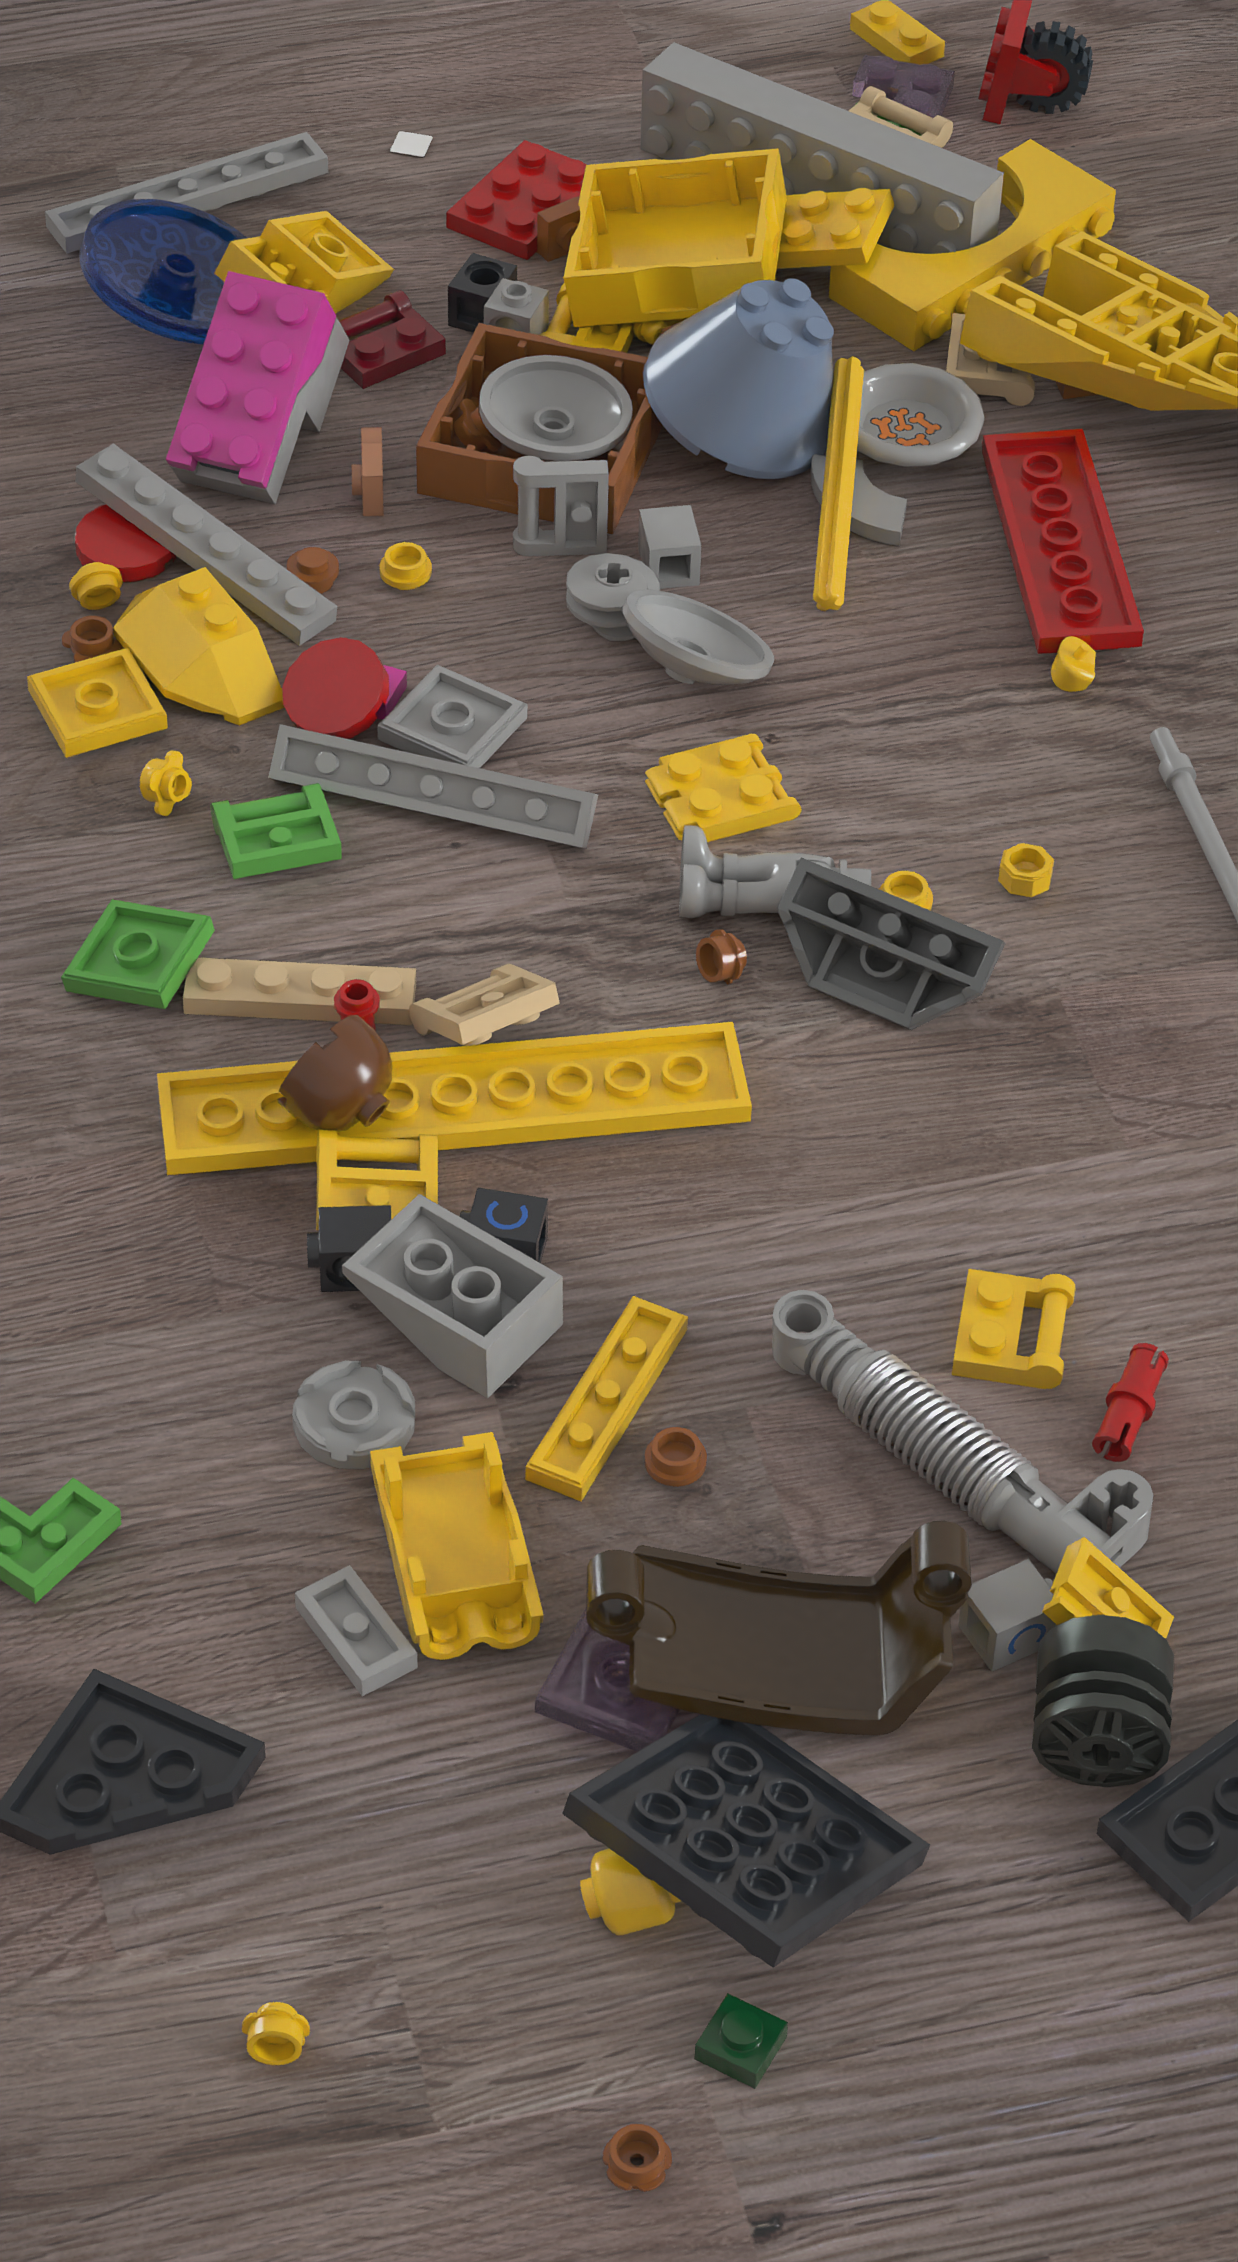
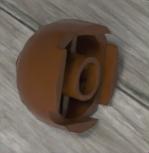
M350 1015L330 1028L337 1038L323 1047L315 1042L293 1066L280 1086L279 1092L284 1097L278 1098V1103L294 1118L311 1129L346 1131L359 1121L365 1127H368L383 1114L390 1103L384 1096L392 1081L393 1070L387 1046L375 1030L361 1017Z

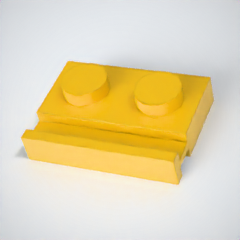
M1085 1537L1067 1546L1050 1592L1054 1595L1052 1600L1045 1604L1042 1610L1056 1625L1072 1618L1092 1615L1126 1617L1150 1626L1164 1638H1167L1174 1618L1170 1612Z

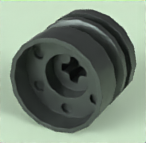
M1108 1615L1072 1618L1052 1627L1040 1640L1037 1657L1035 1687L1037 1697L1033 1718L1032 1749L1039 1763L1056 1776L1081 1785L1115 1787L1135 1784L1154 1776L1168 1762L1171 1747L1170 1726L1172 1710L1170 1703L1173 1692L1174 1653L1167 1639L1148 1625L1126 1617Z

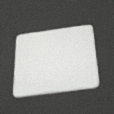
M399 131L390 151L424 157L433 137Z

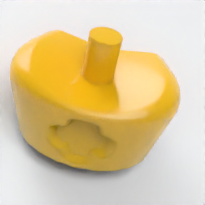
M1074 636L1066 637L1061 642L1051 667V677L1055 685L1061 690L1068 692L1085 690L1095 677L1096 652L1080 638Z

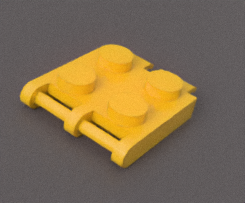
M748 734L659 757V766L652 767L645 772L648 777L645 783L659 807L666 809L663 814L679 840L683 839L684 825L702 828L707 842L790 821L800 815L802 810L796 798L788 797L780 784L782 781L780 771L776 766L769 765L761 752L763 743L758 735Z

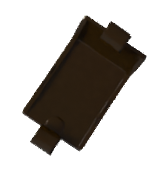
M932 1521L923 1524L896 1549L878 1572L871 1577L793 1572L751 1566L644 1545L637 1546L633 1553L624 1550H607L595 1555L590 1559L587 1566L586 1619L593 1631L629 1646V1690L636 1697L693 1713L748 1724L836 1734L885 1735L897 1730L953 1667L950 1618L968 1599V1592L972 1587L969 1538L964 1528L953 1522Z

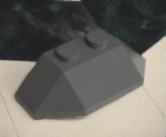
M802 857L777 907L807 985L811 989L908 1030H913L981 996L1006 944L1001 939Z

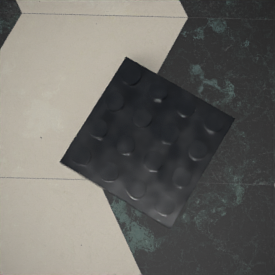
M702 1714L570 1792L562 1813L584 1829L594 1840L606 1845L636 1867L646 1878L658 1883L688 1905L698 1916L710 1921L744 1946L750 1954L762 1959L772 1968L922 1866L930 1847L929 1843L761 1725Z

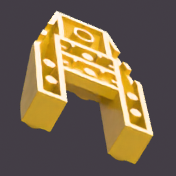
M1082 231L1054 246L1043 297L1000 275L972 289L970 292L959 343L976 351L978 356L986 361L997 362L1150 411L1238 409V318L1231 312L1224 314L1223 317L1207 305L1209 295L1204 291Z

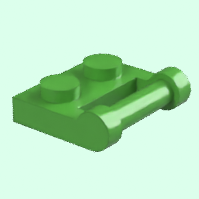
M319 783L302 786V792L232 805L229 804L228 800L210 804L216 835H219L233 879L342 859L341 841Z

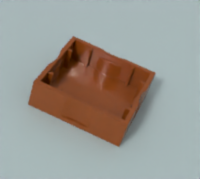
M478 323L457 365V373L453 385L438 402L416 445L417 494L518 515V485L513 479V465L518 458L524 455L511 450L503 443L502 447L496 452L491 451L488 447L482 452L475 451L474 445L468 444L466 447L454 430V421L463 414L459 404L464 399H470L476 407H479L480 391L485 380L497 368L508 362L538 355L575 358L591 363L610 373L623 385L632 402L631 425L624 439L611 450L597 457L584 460H607L608 462L607 533L614 534L663 426L655 415L645 392L643 371L648 357L605 348L574 346L546 336ZM554 487L539 488V519L554 522Z

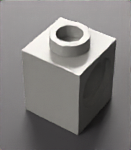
M502 278L484 306V324L536 335L546 332L549 326V290L531 286L525 282Z

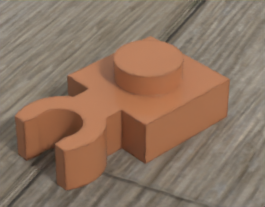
M382 427L361 428L362 464H352V495H362L363 516H384Z

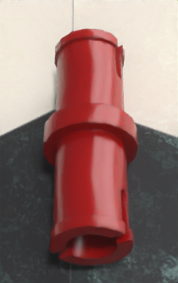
M1148 1343L1134 1345L1130 1351V1357L1120 1381L1114 1383L1107 1393L1106 1405L1108 1409L1098 1433L1092 1441V1447L1097 1454L1103 1451L1106 1441H1110L1103 1457L1107 1460L1123 1462L1130 1457L1132 1446L1142 1422L1148 1421L1154 1412L1156 1400L1153 1396L1162 1374L1169 1364V1358L1164 1351H1161L1155 1363L1151 1364L1158 1348L1155 1345Z

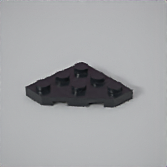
M93 1669L0 1800V1833L52 1855L233 1807L266 1758L265 1742L97 1669Z

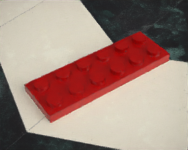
M1083 429L983 435L982 455L1037 653H1057L1061 642L1069 636L1080 638L1093 650L1142 647L1144 629Z

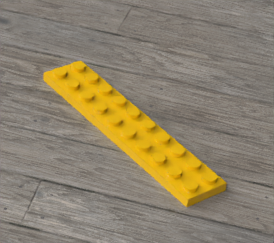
M724 1022L390 1052L393 1064L392 1081L384 1094L390 1101L388 1107L370 1126L365 1127L359 1121L346 1131H337V1136L418 1140L419 1134L437 1135L438 1150L751 1122L752 1104L734 1023ZM298 1061L157 1073L167 1176L316 1162L318 1130L311 1129L294 1118L277 1100L284 1097L279 1092L280 1086Z

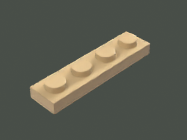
M197 958L186 975L183 994L184 1014L339 1022L340 1015L334 1008V996L345 982L360 979L370 983L379 994L380 1007L374 1014L376 1024L412 1025L409 1016V1006L415 1002L416 968Z

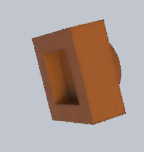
M578 196L537 213V253L547 262L567 255L569 252L571 237L575 233L580 221Z

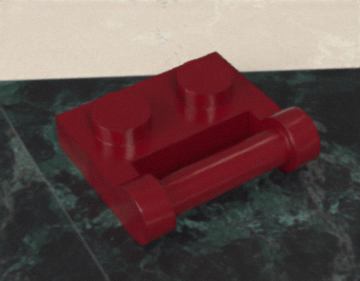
M402 290L386 295L382 303L339 320L348 338L392 320L394 322L348 343L341 369L362 389L446 354V338L412 308L408 296Z

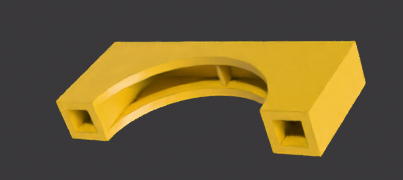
M1029 139L998 158L997 170L1004 172L1001 203L1011 211L1016 219L1003 233L988 242L969 249L938 254L910 253L876 244L867 264L831 266L829 298L910 350L916 351L951 329L953 313L966 314L972 289L999 275L1021 286L1050 267L1054 246L1081 231L1095 238L1104 236L1111 230L1114 222L1116 190L1032 139Z

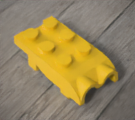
M493 1432L463 1436L462 1447L403 1456L401 1446L370 1451L371 1471L407 1626L413 1643H419L422 1654L428 1658L443 1660L458 1657L469 1651L477 1643L484 1642L497 1649H513L532 1641L539 1633L540 1623H543L544 1614L519 1516L505 1481L502 1460Z

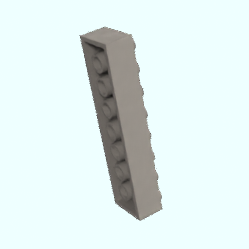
M675 42L643 69L640 149L666 160H679L709 154L778 148L786 195L807 194L812 191H823L825 193L845 192L858 188H868L870 190L890 189L895 206L877 244L894 250L920 254L949 253L981 245L998 236L1004 172Z

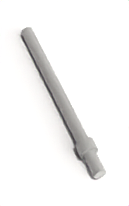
M1157 728L1150 734V741L1160 760L1158 767L1160 775L1166 787L1171 791H1175L1238 923V871L1194 782L1197 775L1189 757L1184 753H1180L1168 728Z

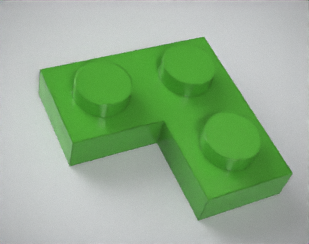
M72 1478L31 1516L0 1496V1580L36 1604L122 1525L120 1508L75 1478Z

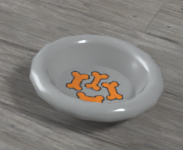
M916 363L884 364L866 370L863 376L857 451L876 461L904 467L935 465L956 458L973 445L979 437L985 421L980 398L964 380L936 367Z

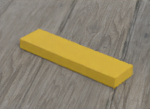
M635 1296L631 1298L527 1463L525 1480L582 1502L685 1335L688 1316Z

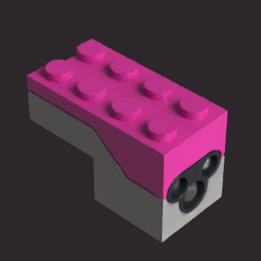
M228 271L166 457V461L181 482L276 505L300 428L320 432L349 343V339L324 293Z

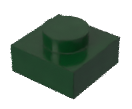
M727 1993L695 2044L694 2059L755 2089L787 2038L788 2022Z

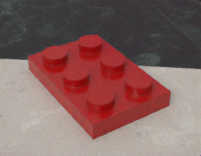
M524 140L446 212V228L529 260L537 252V213L577 196L580 198L587 164L546 149L539 144Z

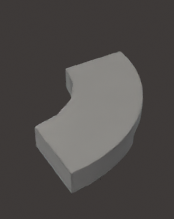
M814 454L811 462V486L818 503L821 505L826 456ZM856 459L850 531L876 542L900 546L907 499L887 494L874 486L864 473L863 460Z

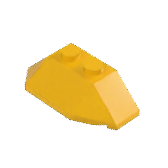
M206 567L137 594L113 627L115 638L124 648H129L139 667L165 698L202 712L224 715V720L239 726L285 708L283 705V690L258 628Z

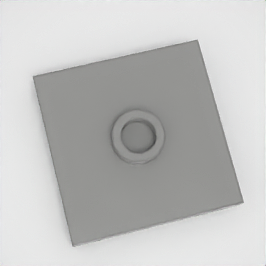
M437 664L378 724V740L408 753L481 768L527 719L528 704Z

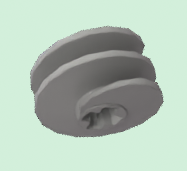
M612 553L591 555L576 562L567 572V608L577 619L592 625L600 636L610 641H627L635 638L628 628L622 610L627 596L637 590L660 591V583L654 571L642 561L626 555Z

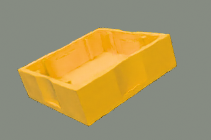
M779 149L709 154L679 160L648 159L586 165L578 203L580 221L575 233L571 237L563 277L574 327L685 319L737 291L744 284L759 280L775 281L787 201Z

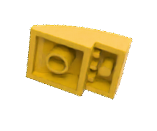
M321 211L268 220L261 236L230 241L214 274L224 282L228 271L322 292L327 297L336 314L390 278L394 269L329 212Z

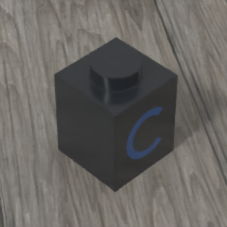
M478 1187L471 1211L461 1210L459 1217L541 1263L548 1238V1198Z

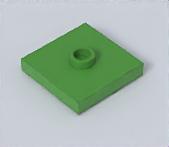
M112 899L61 976L65 990L72 993L166 1009L215 931L211 917Z

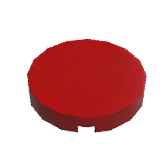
M107 504L101 505L84 515L76 527V555L82 566L93 562L115 566L119 569L123 582H137L154 577L165 570V563L169 562L171 558L174 562L177 557Z
M339 637L320 641L303 651L289 667L282 686L283 705L297 728L351 739L368 729L378 718L376 712L380 709L382 702L384 705L386 704L389 696V675L375 651L359 640Z

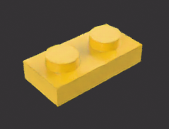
M889 0L877 1L872 5L851 13L850 30L908 73L944 57L945 41Z

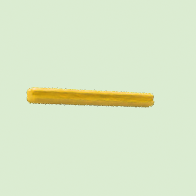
M853 356L849 359L840 358L834 365L813 599L817 602L816 606L821 611L829 609L838 610L844 603L864 369L860 366L861 361Z

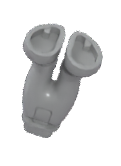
M684 825L680 866L679 917L697 918L714 911H720L721 916H734L735 914L779 913L777 907L801 857L870 886L871 869L847 868L846 859H839L838 868H836L831 857L793 852H765L738 856L736 853H724L722 858L711 853L702 828Z

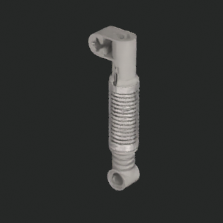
M797 1290L782 1296L775 1304L772 1316V1352L775 1361L781 1368L793 1374L810 1375L815 1382L820 1383L825 1390L831 1392L837 1398L839 1411L846 1418L850 1419L851 1422L855 1423L856 1426L862 1427V1431L870 1433L871 1438L878 1439L880 1445H886L887 1451L894 1452L896 1458H902L903 1464L910 1465L912 1471L919 1472V1477L927 1478L928 1484H935V1489L943 1491L944 1497L951 1498L952 1503L960 1504V1510L968 1511V1516L972 1517L978 1524L991 1531L1002 1530L1055 1574H1057L1067 1546L1083 1537L1087 1538L1119 1568L1135 1555L1147 1541L1153 1492L1150 1484L1143 1476L1124 1469L1107 1471L1098 1476L1073 1500L1067 1503L1039 1480L1038 1469L1030 1461L1022 1457V1454L1017 1453L1016 1450L1009 1448V1444L1001 1442L1000 1437L993 1435L991 1430L985 1429L984 1424L976 1422V1418L968 1416L967 1411L960 1409L958 1404L952 1403L951 1398L944 1396L943 1392L936 1390L934 1385L927 1383V1379L919 1377V1373L911 1370V1367L898 1359L897 1356L884 1349L875 1351L868 1347L864 1341L858 1339L854 1333L845 1329V1326L834 1318L832 1305L824 1296L815 1291ZM1108 1516L1113 1519L1111 1537L1105 1533Z

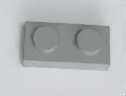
M350 1565L295 1592V1607L361 1696L418 1668L416 1650Z

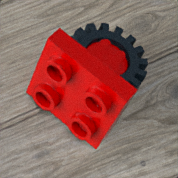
M1013 0L1011 8L1002 6L978 97L979 100L987 101L982 120L1001 124L1009 93L1010 95L1018 94L1016 101L1022 106L1027 100L1031 101L1029 110L1034 112L1038 111L1039 105L1045 106V114H1054L1055 105L1059 106L1061 112L1069 110L1070 102L1076 106L1081 101L1082 94L1085 95L1093 65L1091 46L1085 48L1087 39L1082 34L1074 39L1076 29L1069 25L1065 32L1060 31L1061 22L1052 21L1051 29H1046L1044 21L1036 22L1035 30L1031 29L1030 26H1026L1032 0Z

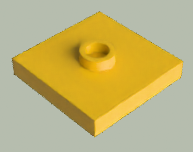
M129 648L27 676L28 691L66 758L168 728L167 714Z

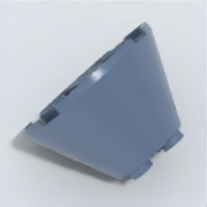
M789 278L784 282L759 280L744 284L737 291L671 327L655 341L643 371V381L648 401L659 421L680 444L696 456L700 450H703L727 462L726 471L760 479L786 478L803 473L811 468L812 456L814 454L824 455L827 450L833 386L831 338L833 337L834 329L823 309L811 298L809 287L802 281Z

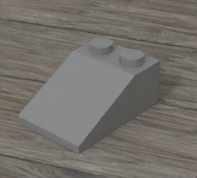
M421 1194L417 1195L342 1265L343 1274L439 1370L486 1398H489L563 1325L562 1275Z

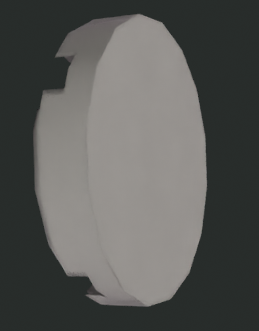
M345 1360L320 1368L303 1381L298 1389V1397L293 1403V1430L300 1446L317 1461L339 1469H366L371 1467L370 1451L401 1446L403 1451L411 1439L415 1428V1399L407 1382L390 1368L376 1364L377 1370L371 1367H361V1361Z

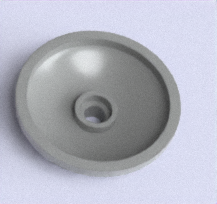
M538 355L516 359L492 372L485 380L480 391L479 413L489 432L505 446L521 455L535 456L545 462L584 461L611 450L624 439L631 425L632 402L623 385L605 370L575 358Z
M637 590L627 596L623 605V615L632 634L654 660L666 667V673L675 680L686 684H693L695 681L711 685L741 684L765 677L772 668L774 655L769 646L757 634L732 617L701 602L665 591Z

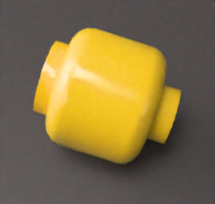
M610 1848L594 1854L590 1865L591 1877L580 1880L583 1901L590 1919L602 1917L607 1928L615 1935H625L665 1924L674 1916L675 1903L681 1902V1900L658 1883L642 1875L636 1867Z

